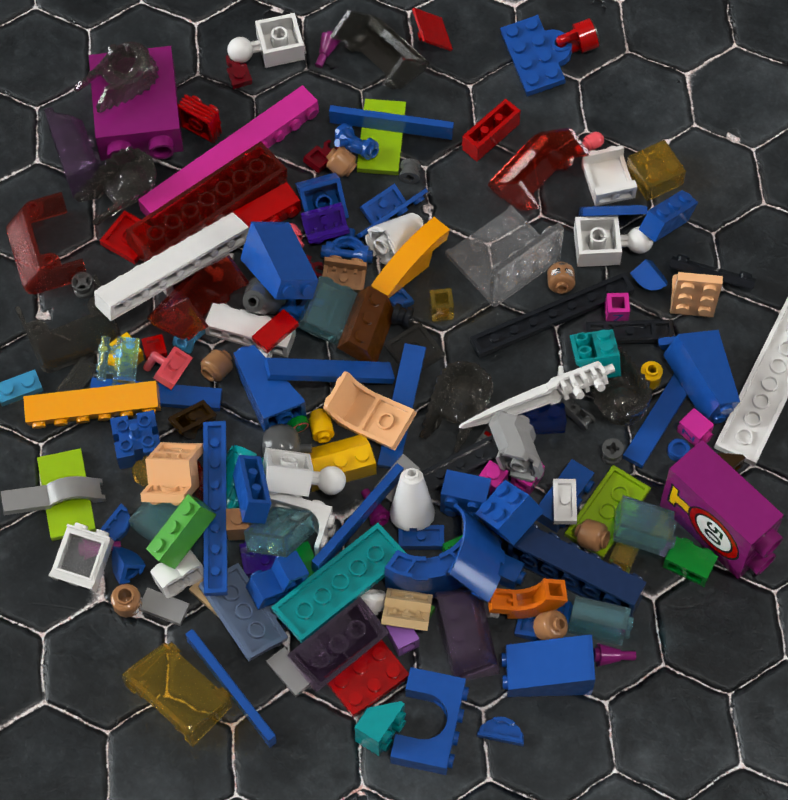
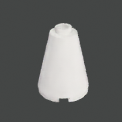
M409 213L372 226L367 230L368 234L365 235L366 244L370 246V250H373V256L378 255L381 258L379 262L386 265L413 234L423 226V220L419 215Z
M409 468L400 475L390 508V517L392 523L404 531H410V528H417V531L423 530L434 521L435 509L423 473L418 469Z

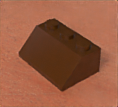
M371 286L357 293L339 340L338 349L359 361H378L391 326V317L394 310L387 295Z

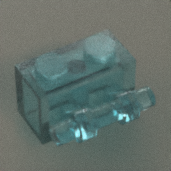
M102 336L101 344L98 345L100 355L99 364H96L97 380L106 381V375L113 374L112 385L135 383L140 339L118 336L116 346H110V337ZM109 354L115 355L113 366L108 365Z

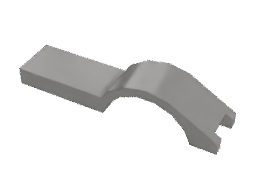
M70 476L57 479L47 485L1 491L4 515L51 509L53 505L75 498L88 499L93 503L104 502L106 498L105 495H102L100 488L103 485V481L99 478Z

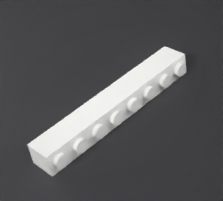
M233 212L220 218L194 235L188 236L180 243L153 256L143 264L135 266L129 272L118 276L106 285L100 286L94 291L95 306L110 321L116 319L244 245L249 227Z

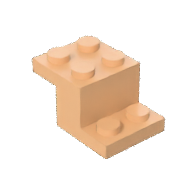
M160 442L145 459L148 485L140 493L141 502H150L152 505L171 503L178 506L187 494L192 496L200 486L197 460L203 454V443Z

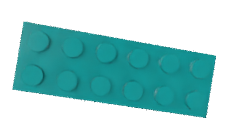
M377 523L274 604L272 611L294 636L303 643L385 577V566L397 550L403 553L406 552Z

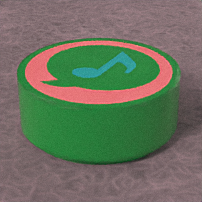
M304 415L296 416L287 423L295 428L298 433L305 431L310 426L307 417Z

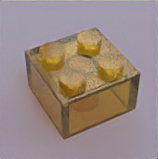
M665 140L628 156L627 168L629 174L636 181L637 187L647 201L683 185L686 170Z

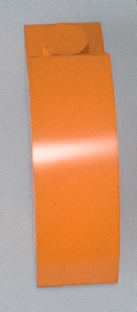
M543 578L537 585L525 589L496 588L488 603L489 613L507 614V619H523L556 610L568 601L565 580Z

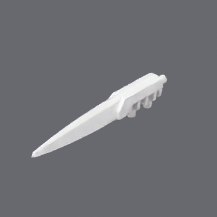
M599 361L553 377L546 384L512 397L461 423L459 428L464 429L487 424L490 422L491 417L496 415L499 410L505 411L508 414L519 415L550 403L553 405L559 403L562 397L568 400L570 393H573L577 399H582L585 396L582 389L586 393L590 392L589 386L592 385L599 392L604 391L605 385L609 384L607 375L615 372L614 365L609 364L603 367Z

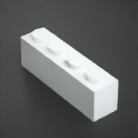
M212 303L204 327L206 335L248 347L255 345L258 349H261L252 340V335L272 318L267 315L259 316L252 314L245 309H234L224 303ZM296 330L272 349V353L288 358L296 337Z

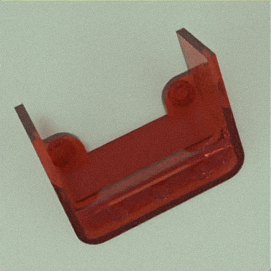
M572 128L542 131L534 135L491 179L488 186L495 194L520 211L539 209L540 205L534 196L536 190L556 169H568L573 165V160L576 157L588 156L590 152Z
M62 192L28 201L6 226V232L25 292L28 294H38L72 284L71 280L75 274L86 272L83 259L61 264L60 258L54 253L40 255L31 223L67 213Z
M230 255L185 278L148 315L147 319L153 326L180 339L187 338V340H190L198 332L208 327L203 317L210 310L212 303H227L231 299L229 295L233 291L248 285L249 281Z

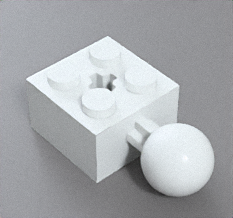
M295 13L255 21L257 41L250 42L245 37H236L230 41L227 48L229 57L239 63L247 62L253 53L261 52L265 68L305 60L304 44Z
M618 215L575 217L574 239L577 267L620 265L622 247H628L632 252L642 254L651 249L654 241L639 230L640 226L631 229L628 234L620 235Z
M265 448L263 468L270 494L278 495L284 493L296 498H301L302 496L309 497L311 484L318 485L319 489L328 495L338 494L344 489L346 476L340 468L327 466L320 472L313 470L311 455L308 453Z

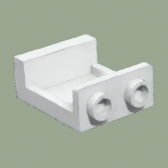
M610 146L607 149L591 150L583 154L581 165L595 206L636 197L637 184L635 180H631L624 159L623 146Z

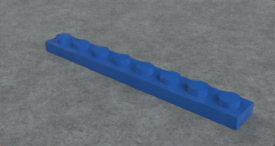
M226 421L203 422V502L217 514L204 531V596L228 595Z

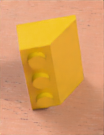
M361 435L313 447L312 453H308L311 455L314 471L320 472L327 466H336L344 472L346 482L377 474L376 461L371 445L367 438ZM311 484L312 492L320 490L318 485Z

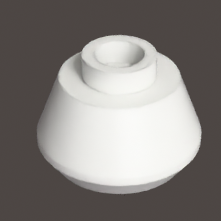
M369 589L357 599L360 609L365 611V615H378V612L384 609L386 593L382 590Z

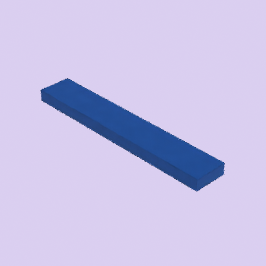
M330 105V123H348L356 127L453 139L454 122Z
M405 343L392 400L413 409L426 347ZM409 428L395 451L383 445L381 446L377 467L390 469L403 454Z
M266 358L264 362L268 380L336 382L344 371L349 372L359 383L393 384L395 380L390 362Z
M675 374L623 454V459L641 469L688 396Z
M92 377L90 388L139 383L141 381ZM158 383L161 407L186 409L204 400L213 411L220 412L223 394L221 388L174 385L172 390H170L163 384Z
M398 463L395 464L313 558V572L319 570L339 552L398 484L400 475L404 470L402 466Z
M192 629L188 631L185 635L189 645L269 748L276 744L274 732L197 633Z

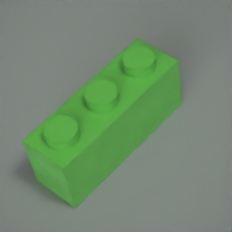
M187 494L146 549L159 562L175 569L217 514L203 501Z

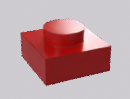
M162 334L141 339L146 361L154 351L164 357L168 356Z

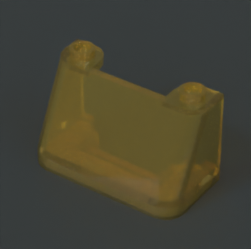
M164 642L129 667L122 674L125 686L133 694L137 692L140 698L143 697L174 725L177 731L185 735L184 740L194 747L232 707V703L229 700L231 695L223 687L217 688L179 654L181 651L172 642L169 645Z

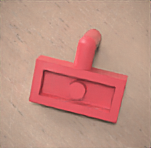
M174 346L167 358L155 351L152 352L145 362L143 369L149 372L156 362L161 366L153 379L172 390L193 357Z

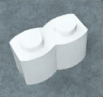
M191 549L175 569L163 563H158L150 571L154 582L166 598L179 594L187 586L194 585L204 578L203 565Z

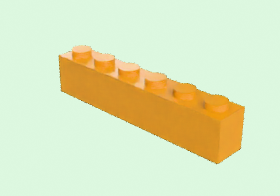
M156 381L23 396L25 422L32 426L33 429L45 428L46 424L65 426L70 421L82 424L96 418L99 421H108L113 416L121 417L128 415V418H132L137 413L154 410L156 414V411H161L159 385Z

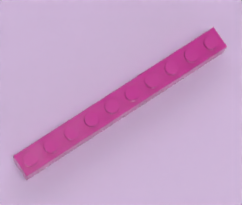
M302 85L139 198L138 202L141 212L155 227L165 223L173 214L185 209L190 202L202 197L210 188H215L220 181L232 176L240 167L249 164L260 153H265L276 142L282 141L287 134L298 130L307 120L315 118L319 113L318 100Z

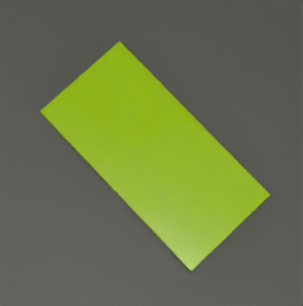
M365 99L364 110L405 115L406 102ZM362 127L360 139L367 140V138H372L377 141L379 152L376 157L370 160H366L361 157V154H358L357 172L399 175L403 133Z
M81 448L37 457L41 485H47L57 479L70 476L87 477ZM81 498L68 499L53 505L51 509H46L52 541L63 539L67 524L74 526L75 523H80L88 526L87 530L96 532L91 500Z
M613 465L577 515V524H571L564 536L578 544L577 537H575V529L578 524H582L586 519L606 524L608 531H610V540L605 549L602 548L598 552L588 550L591 553L597 554L603 560L651 491V487Z

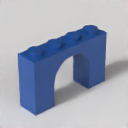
M410 667L406 685V697L435 703L445 713L447 723L440 734L430 739H417L395 734L390 756L391 764L443 775L447 774L448 768H453L455 754H451L452 746H457L460 732L456 731L457 723H462L465 709H461L462 700L467 701L469 687H465L466 678Z

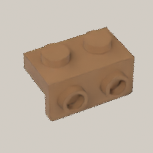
M337 255L324 257L321 288L351 292L362 291L365 287L367 262H363L359 258H351V260L342 259V257Z

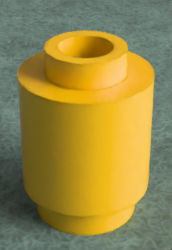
M648 361L642 365L639 375V383L642 388L650 391L660 385L663 374L661 365L655 361Z
M324 409L313 410L309 418L313 440L319 443L329 442L335 434L331 417Z

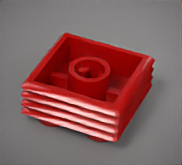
M184 95L185 98H182V101H179L180 104H177L181 126L207 141L215 143V140H218L217 137H220L219 134H222L219 109L214 105L210 104L208 106L202 103L201 99L195 95Z

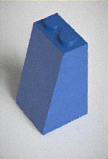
M251 221L240 260L274 299H313L319 280L290 223Z
M719 330L678 334L664 352L666 361L696 410L714 424L724 422L740 403V399Z
M255 345L244 346L233 352L236 373L263 432L272 425L287 424L290 419L296 416H306V405L303 397L287 380H268L264 364L266 357Z
M592 635L506 645L505 653H501V666L506 667V675H502V687L507 689V697L592 695L595 684Z

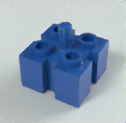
M154 410L137 413V419L129 420L128 415L110 419L115 441L116 457L120 469L138 466L137 461L145 460L160 444Z

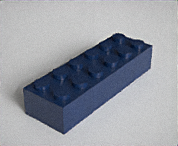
M534 523L514 546L510 543L508 546V556L525 563L524 569L545 579L565 580L566 590L628 621H631L642 600L647 582L641 576L634 573L629 574L623 571L619 565L615 563L609 564L603 561L597 554L587 553L581 550L575 543H567L552 532L546 533L540 530Z

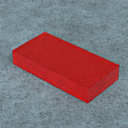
M283 309L252 335V340L268 353L299 326V322Z

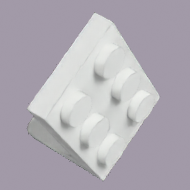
M284 493L278 495L270 494L272 504L268 513L269 516L308 526L318 534L314 546L316 556L326 545L329 537L332 538L335 534L336 525L334 523L336 516L333 515L332 506L325 505V503L319 500L310 501L303 499V497L296 498Z

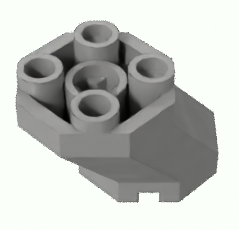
M499 410L496 415L491 417L489 427L499 450L496 456L499 468L503 471L506 468L509 469L512 477L532 482L536 477L537 479L541 478L544 468L534 445L536 433L533 426L529 424L530 419L524 415L517 416Z

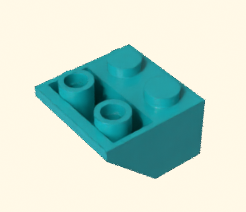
M613 329L570 335V342L577 366L583 367L599 361L603 367L613 364L615 372L608 374L607 378L621 376L620 354Z
M399 701L367 708L354 727L355 742L378 756L383 751L387 752L393 743L391 738L396 731L399 733L406 723L405 703Z

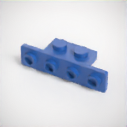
M394 183L359 207L371 225L359 232L355 237L359 239L363 236L365 239L369 228L391 220L390 217L395 214L399 217L408 211L406 206L412 202L415 206L424 200L423 195L428 190L425 188L406 201Z

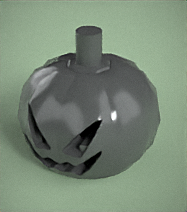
M288 424L272 425L263 434V458L265 448L312 453V444H301L298 431Z

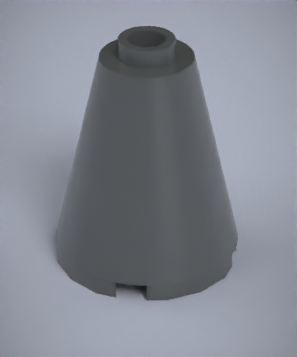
M255 276L249 280L243 296V305L248 311L259 315L271 316L278 313L279 309L286 304V299H274Z

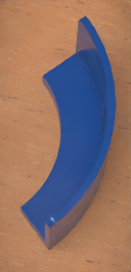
M454 504L453 507L462 515L464 530L459 551L449 569V574L472 591L471 594L476 598L489 603L501 578L498 575L499 568L504 565L505 551L501 549L502 540L463 508Z
M462 537L453 547L436 557L413 556L397 550L385 566V587L433 594V597L446 595L461 588L463 584L449 574V569L457 556Z

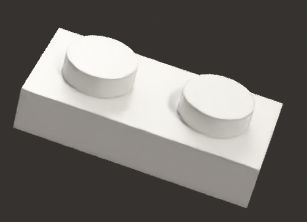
M553 479L554 524H577L576 479Z

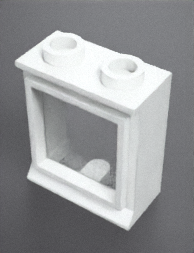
M75 523L74 526L67 524L52 570L48 576L58 581L59 579L70 585L81 586L96 593L114 540L109 537L108 532L96 529V532L87 530L88 526L80 523Z

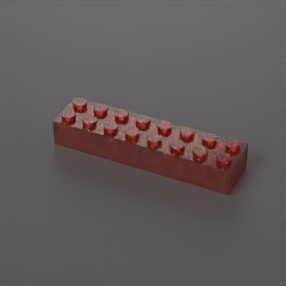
M260 141L127 228V244L146 262L153 256L185 240L188 236L194 235L204 227L215 223L220 218L231 214L238 208L286 183L287 168Z

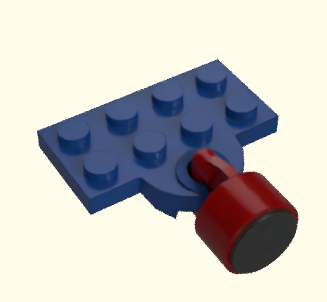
M538 15L500 28L501 35L527 96L565 84V77L560 66L567 64L571 60V54L577 51L584 53L599 48L600 38L593 20L588 18L572 24L573 30L567 33L554 29L544 30Z

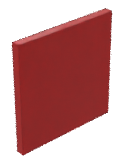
M413 8L412 11L419 29L417 33L419 41L422 40L431 45L452 51L453 48L442 17Z

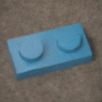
M35 369L0 382V403L2 407L23 399V396H30L43 391Z

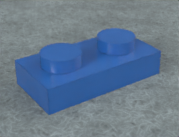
M430 525L417 531V528H410V531H404L399 528V545L403 550H442L444 525Z

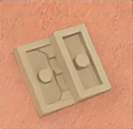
M387 588L381 624L428 631L433 594Z

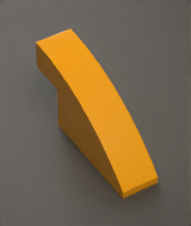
M436 217L430 219L396 252L373 281L371 287L384 293L388 298L393 296L429 267L433 251L447 240L450 229Z

